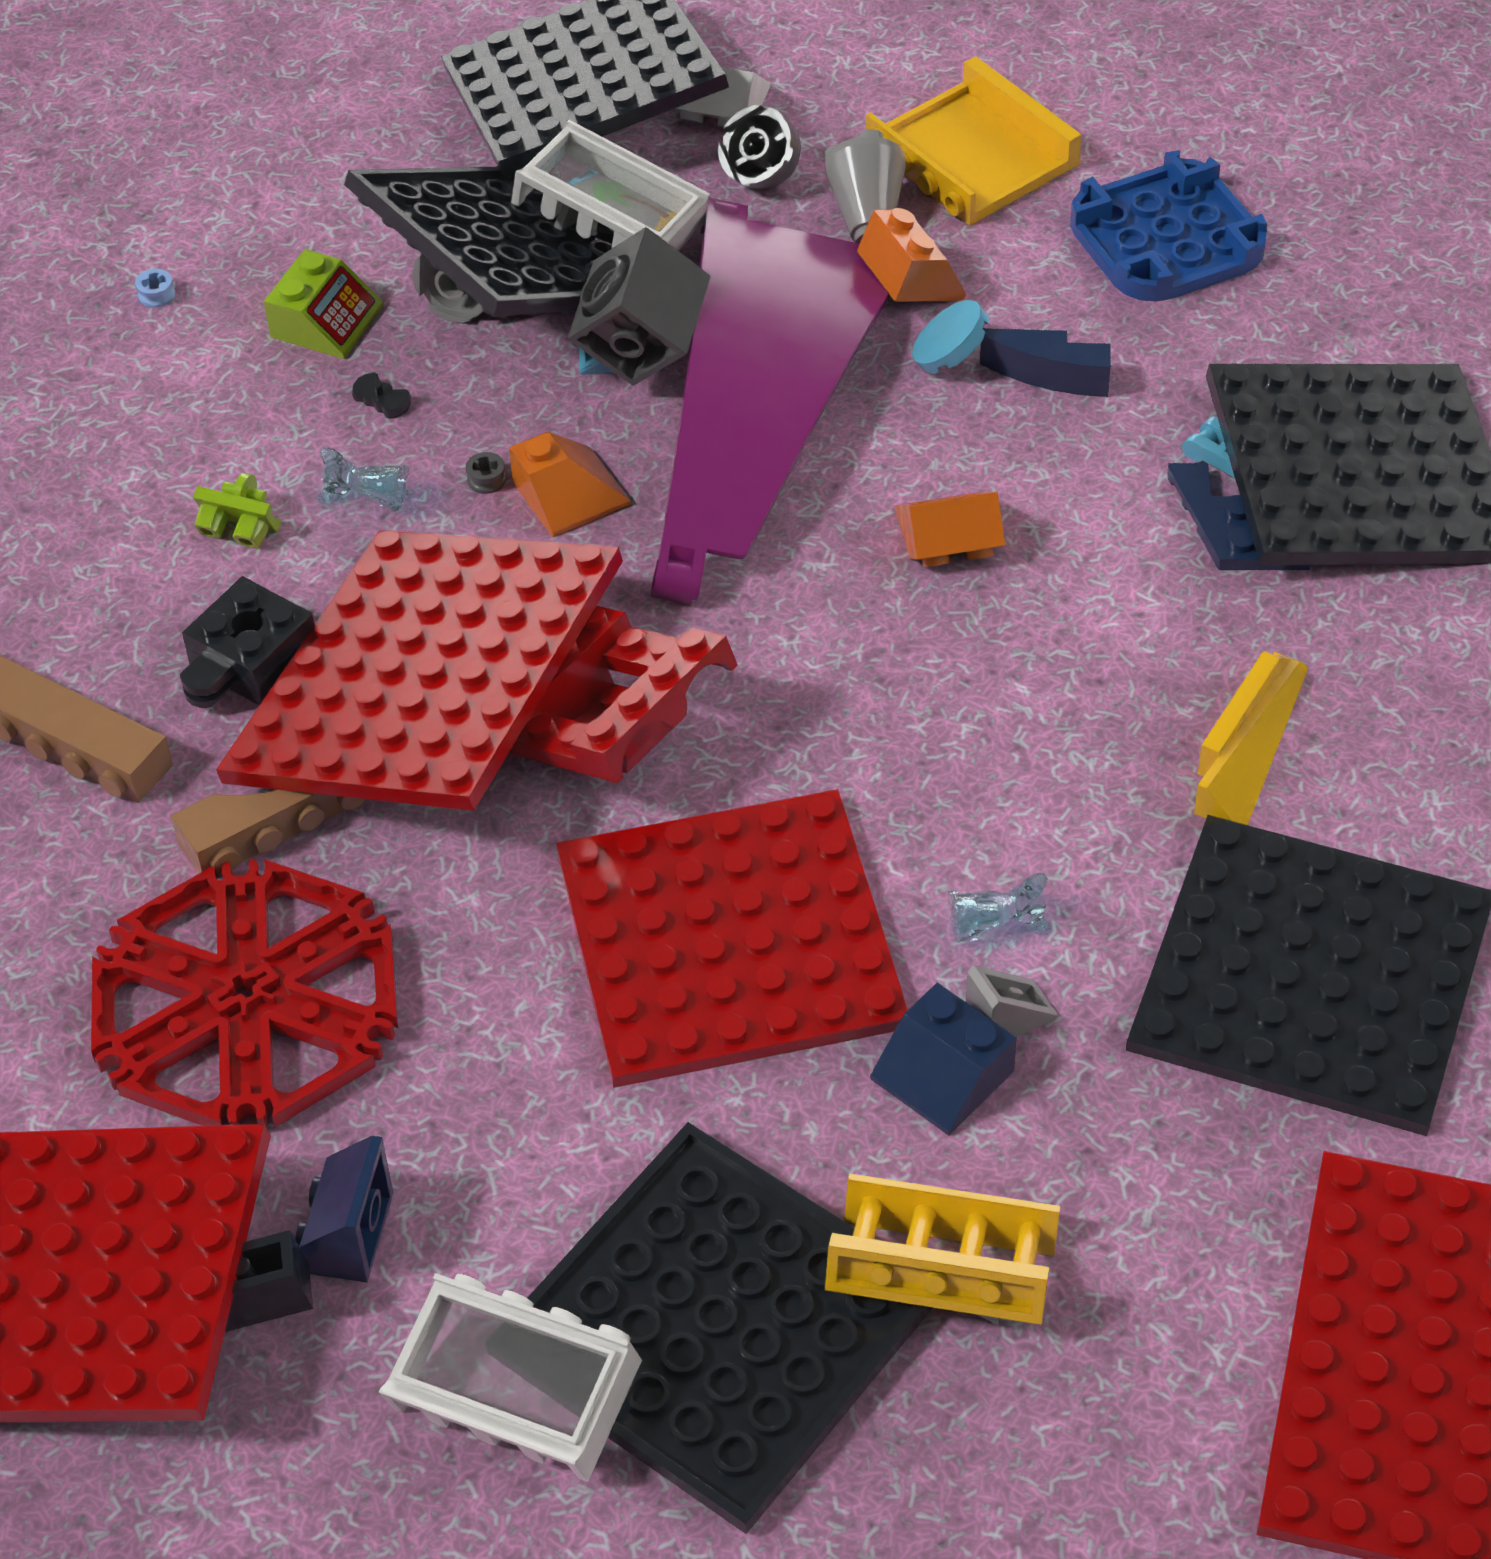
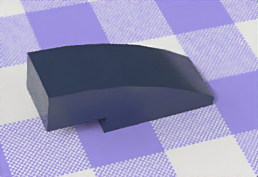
M982 328L986 333L980 344L981 365L1001 375L1044 389L1076 395L1108 397L1111 369L1110 344L1067 342V331Z

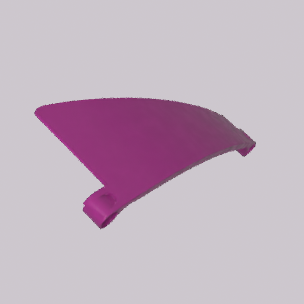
M710 197L704 225L700 229V234H703L700 268L711 275L690 343L664 527L650 594L651 597L690 605L692 600H697L699 596L706 553L734 559H744L747 556L822 413L871 327L890 298V294L857 252L859 243L747 220V205Z

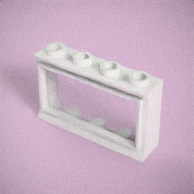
M568 120L566 127L522 170L516 171L511 203L519 206L535 188L543 192L541 213L547 219H553L561 211L562 203L579 212L576 231L583 238H589L596 231L599 222L614 230L612 248H614L641 229L647 227L679 251L704 225L710 193Z
M435 1273L433 1276L435 1282L389 1379L379 1390L380 1395L394 1410L404 1413L406 1408L410 1406L420 1410L429 1421L441 1427L447 1428L450 1421L465 1426L479 1440L495 1446L498 1439L516 1445L526 1457L538 1463L544 1464L547 1457L565 1463L578 1479L588 1482L642 1361L630 1343V1336L615 1327L601 1324L598 1330L582 1325V1320L579 1317L561 1308L552 1307L550 1313L536 1309L529 1299L512 1291L505 1290L502 1296L485 1291L486 1287L481 1282L467 1275L456 1274L455 1278L451 1279Z

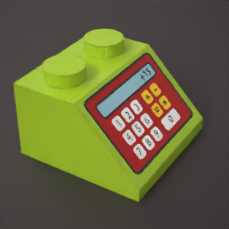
M308 249L302 251L264 300L271 338L341 359H345L384 306L383 301L342 259Z

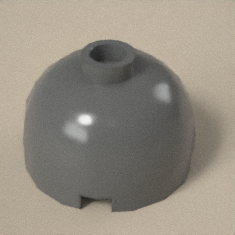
M752 105L739 110L727 121L723 128L727 132L723 137V143H718L717 151L720 165L730 178L748 188L767 190L782 184L793 174L799 163L801 143L798 131L785 115L772 108Z

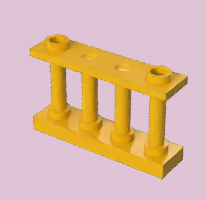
M849 1173L844 1222L855 1225L852 1236L836 1233L831 1235L828 1246L825 1290L1042 1325L1049 1267L1035 1265L1036 1254L1054 1256L1061 1206ZM876 1229L908 1233L906 1244L874 1240ZM935 1237L962 1242L960 1251L956 1253L927 1248L929 1238ZM983 1245L1015 1250L1013 1261L982 1257Z

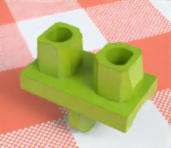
M241 473L235 483L225 481L222 485V492L197 486L194 492L193 499L200 507L194 526L201 535L221 539L227 521L237 523L232 536L237 543L259 549L267 532L277 533L282 524L280 519L273 517L272 506L269 503H265L267 491L257 489V480L253 474Z

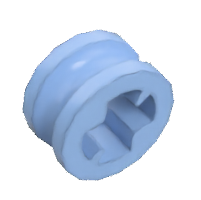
M146 270L139 274L135 280L138 299L144 306L151 308L162 307L170 303L175 297L173 279L166 270Z

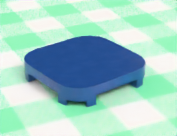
M1180 150L1165 153L1163 166L1102 186L1093 176L1081 182L1080 191L1073 198L1071 204L1070 227L1074 236L1112 284L1124 295L1137 300L1153 302L1172 299L1243 275L1255 269L1264 258L1267 222L1263 214L1252 217L1219 178L1221 165L1213 158L1209 157L1206 163L1196 159L1180 158Z

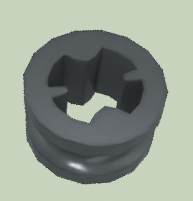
M481 452L473 455L466 462L467 483L473 491L481 494H490L500 490L506 483L505 463L498 454ZM482 471H490L491 474H489V475H482L481 472H482Z

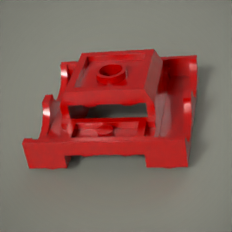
M596 606L509 753L618 783L623 779L622 772L628 773L687 716V700L685 696L690 683L703 668L712 664L733 671L738 666L726 635L691 628L679 638L631 627L625 612ZM609 670L640 678L630 687L614 684Z

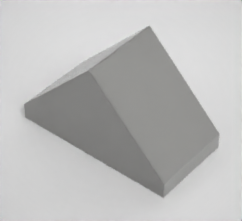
M973 965L968 970L966 1002L1015 1037L1054 1021L1058 1017V1014L1033 979Z

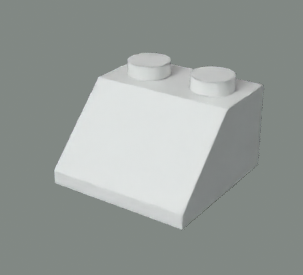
M721 67L726 73L729 88L673 110L680 112L679 119L703 123L705 116L718 119L717 126L724 127L727 121L739 110L752 105H762L770 88V82L754 72Z

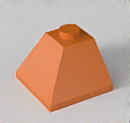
M548 431L509 447L513 484L553 538L631 505V500L589 446Z

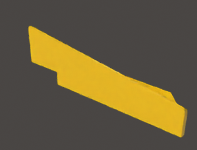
M1263 651L1201 745L1198 774L1203 776L1197 787L1194 814L1203 818L1211 815L1248 825L1308 668L1305 663L1278 652L1270 653Z

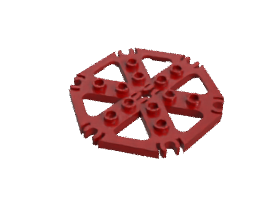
M255 859L249 860V871L242 876L233 875L230 862H224L222 866L223 879L218 880L219 875L217 874L216 867L211 866L117 919L118 926H111L109 933L112 942L119 945L118 947L110 949L98 945L96 948L98 959L92 956L91 1053L94 1062L97 1063L101 1073L111 1067L119 1066L117 1070L108 1074L111 1087L114 1090H118L119 1096L201 1126L222 1125L225 1115H227L229 1125H239V1121L245 1115H255L258 1124H265L267 1128V1111L273 1110L272 1120L274 1128L375 1068V1060L382 1059L383 1051L381 1044L371 1041L375 1037H384L389 1040L394 1039V1027L398 1028L393 935L391 924L388 925L387 917L382 914L373 920H365L375 914L373 901L370 898L365 899V893L264 859L265 870L262 876ZM281 895L291 896L330 911V913L269 947L268 905L275 897ZM211 904L216 907L217 954L156 933L161 926L198 905ZM365 957L374 963L376 998L370 1006H364L308 986L354 958ZM126 983H139L181 998L123 1033H118L115 1030V995L117 990ZM244 987L247 991L252 990L253 995L245 998L242 994L237 995L236 990ZM272 1031L331 1051L338 1056V1062L332 1069L299 1089L289 1093L280 1092L274 1087ZM219 1038L220 1093L214 1100L200 1102L157 1085V1076L163 1070Z

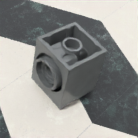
M645 227L593 261L587 282L581 292L580 302L567 339L634 386L687 354L711 275L668 244L659 235Z

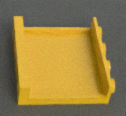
M977 56L964 62L962 83L885 124L871 112L866 114V130L874 129L882 132L883 138L900 145L906 156L904 175L916 183L925 195H931L944 205L949 214L958 216L969 226L1080 164L1082 134Z

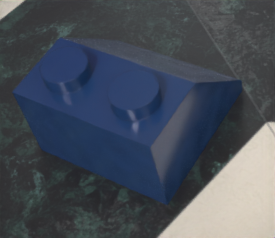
M937 982L904 1013L870 1074V1079L949 1136L1014 1072L1017 1037Z
M370 1136L328 1156L321 1177L315 1176L309 1190V1207L311 1208L307 1222L301 1221L299 1223L295 1236L297 1244L309 1263L310 1274L368 1283L394 1193L382 1137Z

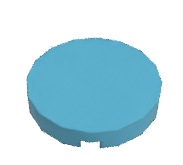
M973 300L957 302L944 309L920 332L913 346L912 356L915 362L924 372L931 374L939 373L938 367L946 365L948 368L957 366L970 356L982 342L986 333L982 327L984 324L989 325V316L980 304Z

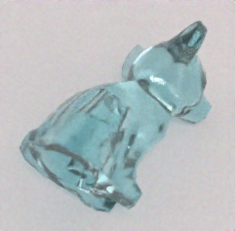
M328 447L321 449L320 454L325 464L322 474L325 487L317 497L318 503H333L352 489L361 495L376 500L380 506L390 508L391 512L399 511L408 493V490H405L406 479L409 475L408 466L369 465L357 468L353 462L344 459L338 451Z
M1044 873L1033 874L1026 878L1022 884L1012 887L1008 893L987 890L960 894L957 890L948 891L951 906L950 920L956 941L959 943L977 940L980 934L1003 926L1013 918L1024 923L1030 932L1044 936L1050 934V925L1044 918L1046 897L1043 889L1047 884V876Z

